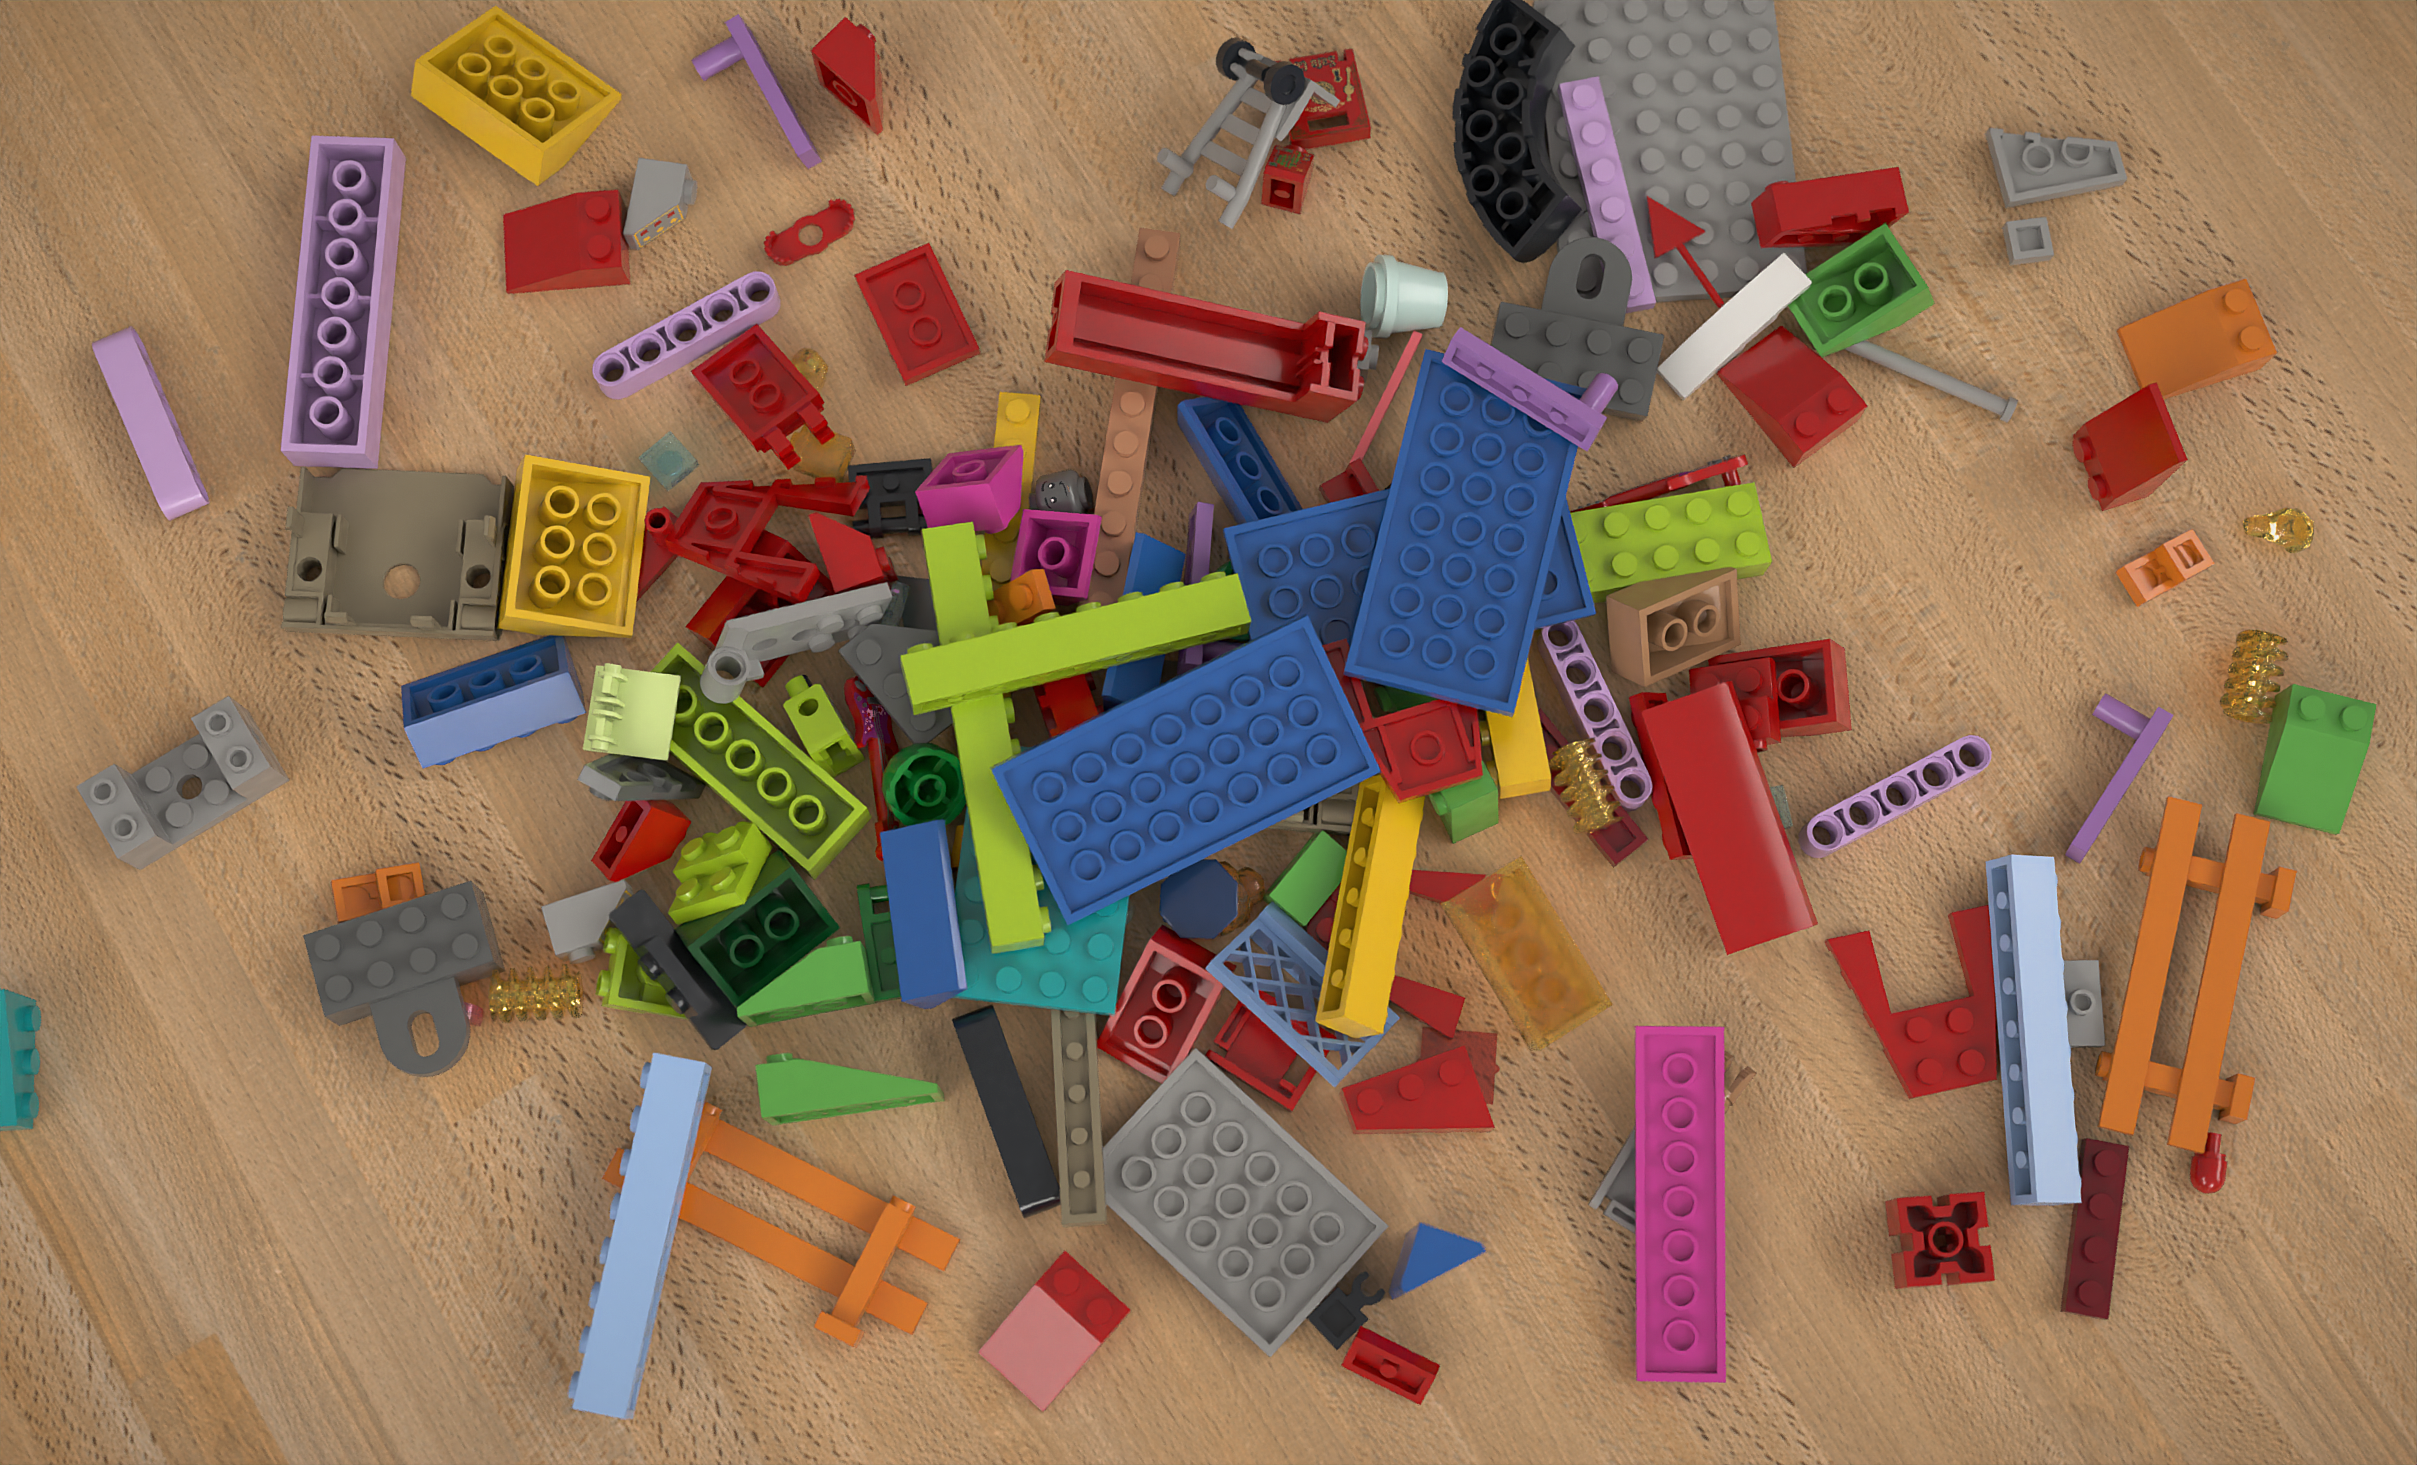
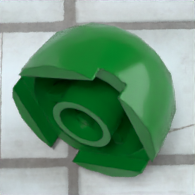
M915 743L901 749L890 759L883 773L881 789L885 802L890 811L906 826L934 820H945V825H947L962 812L966 804L959 759L951 751L933 743Z

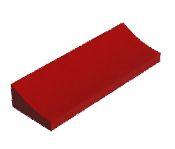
M1726 681L1641 711L1726 954L1729 955L1817 925L1815 913L1732 681Z

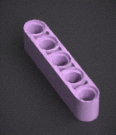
M754 271L748 273L603 352L595 359L592 367L594 378L600 389L609 398H626L740 336L755 324L760 325L771 319L780 308V298L773 279L764 272ZM764 290L769 292L768 297L763 301L754 302L750 300L752 294L757 291ZM730 310L733 312L732 316L726 321L718 322L714 320L716 314L720 311ZM683 331H697L695 337L690 341L683 342L678 340L679 335ZM652 349L660 351L659 356L655 360L650 362L642 360L644 353ZM621 369L624 371L622 377L616 381L610 382L605 380L607 374L612 370Z
M130 326L93 342L94 354L154 496L166 518L171 521L209 504L210 501L147 351L135 329Z
M1569 621L1542 628L1537 642L1539 652L1600 781L1626 812L1637 810L1644 804L1652 792L1651 777L1579 626L1575 621ZM1555 630L1563 632L1568 637L1569 644L1566 646L1554 645L1549 640L1548 633ZM1569 668H1579L1586 675V682L1574 684L1567 678L1566 670ZM1589 705L1599 707L1604 713V720L1600 722L1589 720L1585 716L1584 707ZM1605 743L1616 744L1622 751V758L1610 760L1604 755L1602 745ZM1626 780L1636 783L1640 789V797L1634 799L1626 797L1621 792L1620 783Z
M1968 735L1817 814L1802 827L1799 833L1801 849L1805 854L1813 858L1826 857L1969 781L1989 765L1992 755L1989 744L1979 736ZM1960 749L1968 750L1974 755L1976 760L1975 767L1963 764L1959 757ZM1923 769H1931L1938 774L1940 779L1939 786L1927 784L1923 778ZM1887 788H1895L1902 794V806H1896L1889 802L1886 796ZM1851 807H1858L1865 812L1867 817L1866 825H1858L1851 820L1849 815ZM1813 827H1823L1829 832L1831 837L1829 845H1821L1814 839L1812 834Z

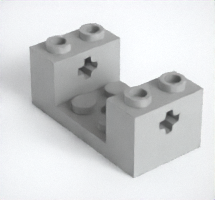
M230 696L225 697L191 718L199 732L198 735L131 774L113 764L76 786L118 859L141 870L290 781L250 712ZM191 778H200L202 781L200 794L193 799H185L182 794L184 783Z

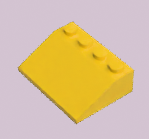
M496 5L416 59L411 96L536 186H539L567 164L619 103L622 96L617 90Z
M525 454L516 471L497 628L536 635L631 638L633 636L650 476Z

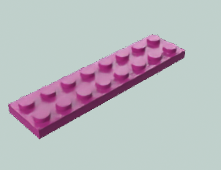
M1635 1026L1636 1381L1726 1383L1723 1026Z

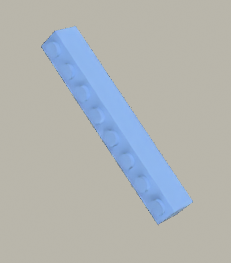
M2011 854L1986 861L2011 1205L2044 1206L2081 1203V1177L2077 1155L2078 1135L2075 1129L2074 1089L2072 1087L2070 1066L2071 1047L2067 1028L2068 1006L2065 1000L2064 961L2060 939L2061 919L2058 913L2057 900L2058 879L2055 873L2054 857Z
M653 1053L652 1062L644 1064L640 1079V1088L645 1089L641 1106H635L630 1122V1131L635 1132L632 1149L624 1151L620 1165V1175L625 1176L621 1193H615L610 1209V1219L615 1220L611 1238L605 1237L600 1252V1263L605 1264L601 1282L596 1281L590 1295L589 1307L595 1309L591 1327H584L580 1339L579 1353L584 1354L581 1371H575L570 1382L569 1398L574 1399L572 1409L622 1419H633L711 1075L712 1067L706 1062Z

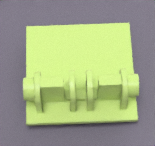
M605 663L604 666L596 665L583 750L668 761L681 676L623 669L620 665Z

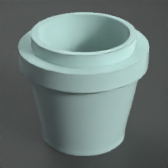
M1377 255L1374 261L1367 265L1361 286L1360 312L1361 320L1366 322L1365 329L1373 330V338H1388L1391 333L1440 328L1445 318L1448 301V286L1445 274L1396 261L1392 255Z

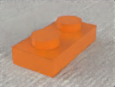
M1032 569L993 591L994 600L987 601L989 616L997 615L999 625L1012 622L1017 623L1018 627L1033 622L1036 617L1056 609L1044 569Z

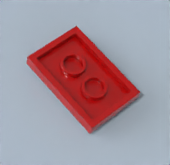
M926 243L854 275L905 387L981 354L980 348L930 243Z

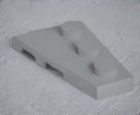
M1988 128L1985 133L2005 208L2122 186L2127 180L2117 142L2069 136L2065 140L2041 137V133L2025 132L2024 135L2003 133V129Z

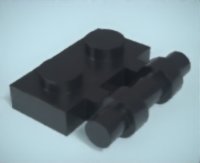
M931 458L848 465L849 482H856V476L863 475L867 476L870 486L867 495L858 508L868 509V519L853 520V529L870 536L872 540L884 539V534L908 532V536L921 535L922 529H926L928 526L924 515L919 514V501L915 491L933 471ZM905 505L906 516L882 518L881 507Z

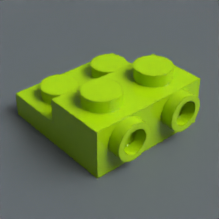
M738 822L735 827H727L719 834L705 833L702 838H694L682 848L681 857L673 870V873L682 884L676 890L677 896L668 911V914L677 925L745 904L773 847L754 822Z
M609 927L603 947L604 953L611 954L608 971H600L596 984V995L603 996L601 1006L688 1020L684 1014L680 1015L672 1008L665 997L667 992L658 980H652L643 971L638 962L640 957L619 930Z

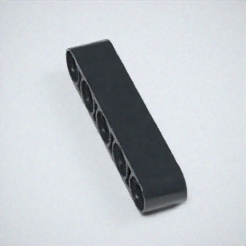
M993 1004L953 1018L952 1022L1023 1218L1026 1219L1060 1206V1187Z

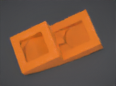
M2191 529L2162 544L2148 554L2124 565L2115 573L2135 605L2139 607L2206 570L2215 563L2194 530Z
M419 862L376 869L375 873L331 880L338 924L425 896Z

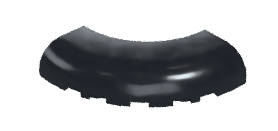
M1492 0L1475 28L1478 33L1469 54H1464L1461 64L1464 69L1459 89H1455L1452 119L1455 121L1456 141L1453 142L1454 156L1458 172L1462 176L1463 184L1467 191L1466 195L1469 203L1475 209L1483 223L1482 225L1517 262L1527 263L1544 254L1582 211L1580 206L1564 191L1557 180L1549 161L1545 140V117L1551 89L1561 67L1575 48V45L1561 28L1524 0Z

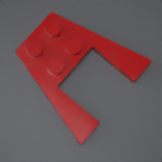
M862 475L856 476V482L836 483L835 477H816L815 484L794 485L791 478L775 479L770 486H754L752 480L700 482L675 522L673 530L665 538V542L671 553L792 603H803L820 576L816 563L752 554L750 552L778 506L854 517L870 489L867 476Z
M1347 639L1322 645L1381 770L1379 774L1398 803L1481 779L1483 772L1477 708L1437 699L1373 719L1360 679L1343 675L1350 650Z
M1412 870L1409 894L1490 919L1503 876ZM1341 883L1310 919L1306 930L1327 951L1329 950ZM1395 975L1389 1001L1419 1022H1423L1438 1031L1446 1039L1452 1040L1465 997Z
M1989 905L1956 911L1948 915L1969 997L1891 1013L1870 931L1835 937L1825 941L1828 951L1832 952L1842 970L1840 973L1849 990L1852 989L1860 1003L1870 1028L1874 1029L1884 1047L1883 1052L1909 1099L1997 1080L1996 999Z

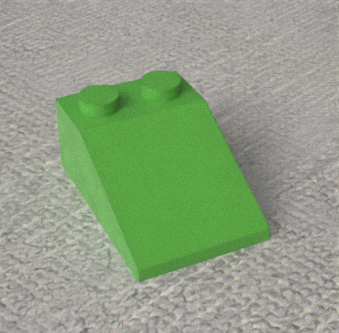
M1885 223L1806 273L1805 275L1812 281L1810 287L1789 304L1788 308L1820 357L1823 358L1899 327L1935 303L1929 287Z
M2292 684L2276 694L2254 815L2335 835L2339 834L2370 745L2377 704Z
M851 936L827 940V947L814 950L737 1007L738 1017L749 1027L876 1004L874 1002L865 947L861 941L853 942Z

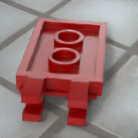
M755 324L691 371L699 385L757 452L761 450L763 453L771 449L787 470L802 461L793 450L794 447L791 442L786 438L805 424L821 445L835 436L831 428L827 426V420L820 413L824 410L822 405L825 402L819 392L758 324Z

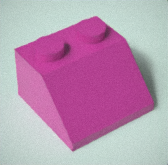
M1014 445L948 453L915 491L928 528L973 521L974 531L984 530L985 533L992 534L1004 530L1020 509L1023 469L1022 446Z
M1023 509L1010 581L1032 569H1044L1055 605L1069 606L1087 600L1102 517L1092 514Z

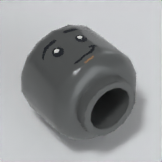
M1064 470L1040 476L1035 484V492L1029 494L1031 510L1088 514V510L1093 509L1094 506L1093 493L1088 479L1080 477L1074 470Z

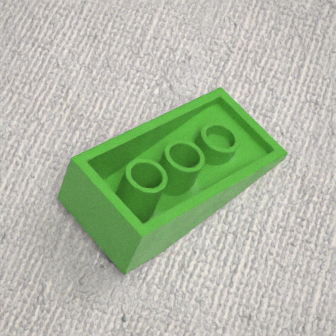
M792 1053L770 1055L766 1057V1064L755 1065L761 1118L772 1126L945 1101L944 1092L936 1083L793 1058Z

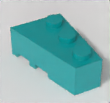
M0 989V1131L32 1130L33 1118H36L39 1112V1099L37 1093L34 1092V1075H37L40 1069V1055L38 1050L35 1049V1032L39 1031L41 1026V1012L36 1005L35 999L7 989Z

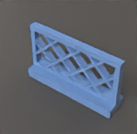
M1272 901L1244 931L1210 961L1205 969L1332 1086L1336 1087L1364 1056L1382 1040L1400 1017L1388 1007V1016L1383 1034L1360 1037L1365 1043L1348 1041L1347 1035L1336 1030L1337 1039L1321 1038L1319 1025L1315 1022L1317 1011L1313 997L1318 1000L1320 998L1328 951ZM1251 938L1267 954L1252 953L1249 939ZM1225 961L1243 963L1245 977L1234 975L1223 963ZM1254 964L1270 966L1272 980L1256 978ZM1281 968H1284L1300 984L1284 982ZM1258 990L1275 992L1277 1006L1267 1005L1260 999ZM1286 994L1302 996L1305 1010L1288 1008ZM1291 1020L1306 1021L1309 1036L1300 1035L1292 1028ZM1323 1049L1339 1051L1342 1067L1339 1070L1324 1057Z

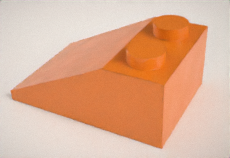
M2247 279L2207 290L2117 330L2140 389L2157 382L2163 399L2260 370L2277 354Z

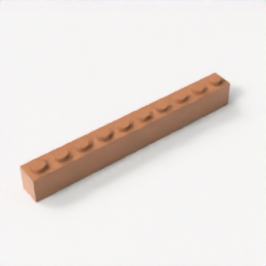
M1139 228L1131 278L1132 285L1174 294L1180 256V233ZM1121 378L1115 379L1094 515L1101 516L1102 520L1087 600L1081 601L1079 606L1092 602H1100L1101 606L1118 603L1117 599L1123 596L1133 543L1137 532L1159 391L1158 386Z

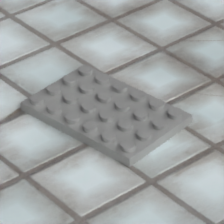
M1197 1048L1188 1055L1103 1147L1106 1204L1269 1357L1278 1350L1388 1227L1380 1217Z

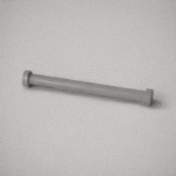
M1866 340L1844 349L1999 414V419L2007 423L2018 403V400L2009 397L2006 400Z

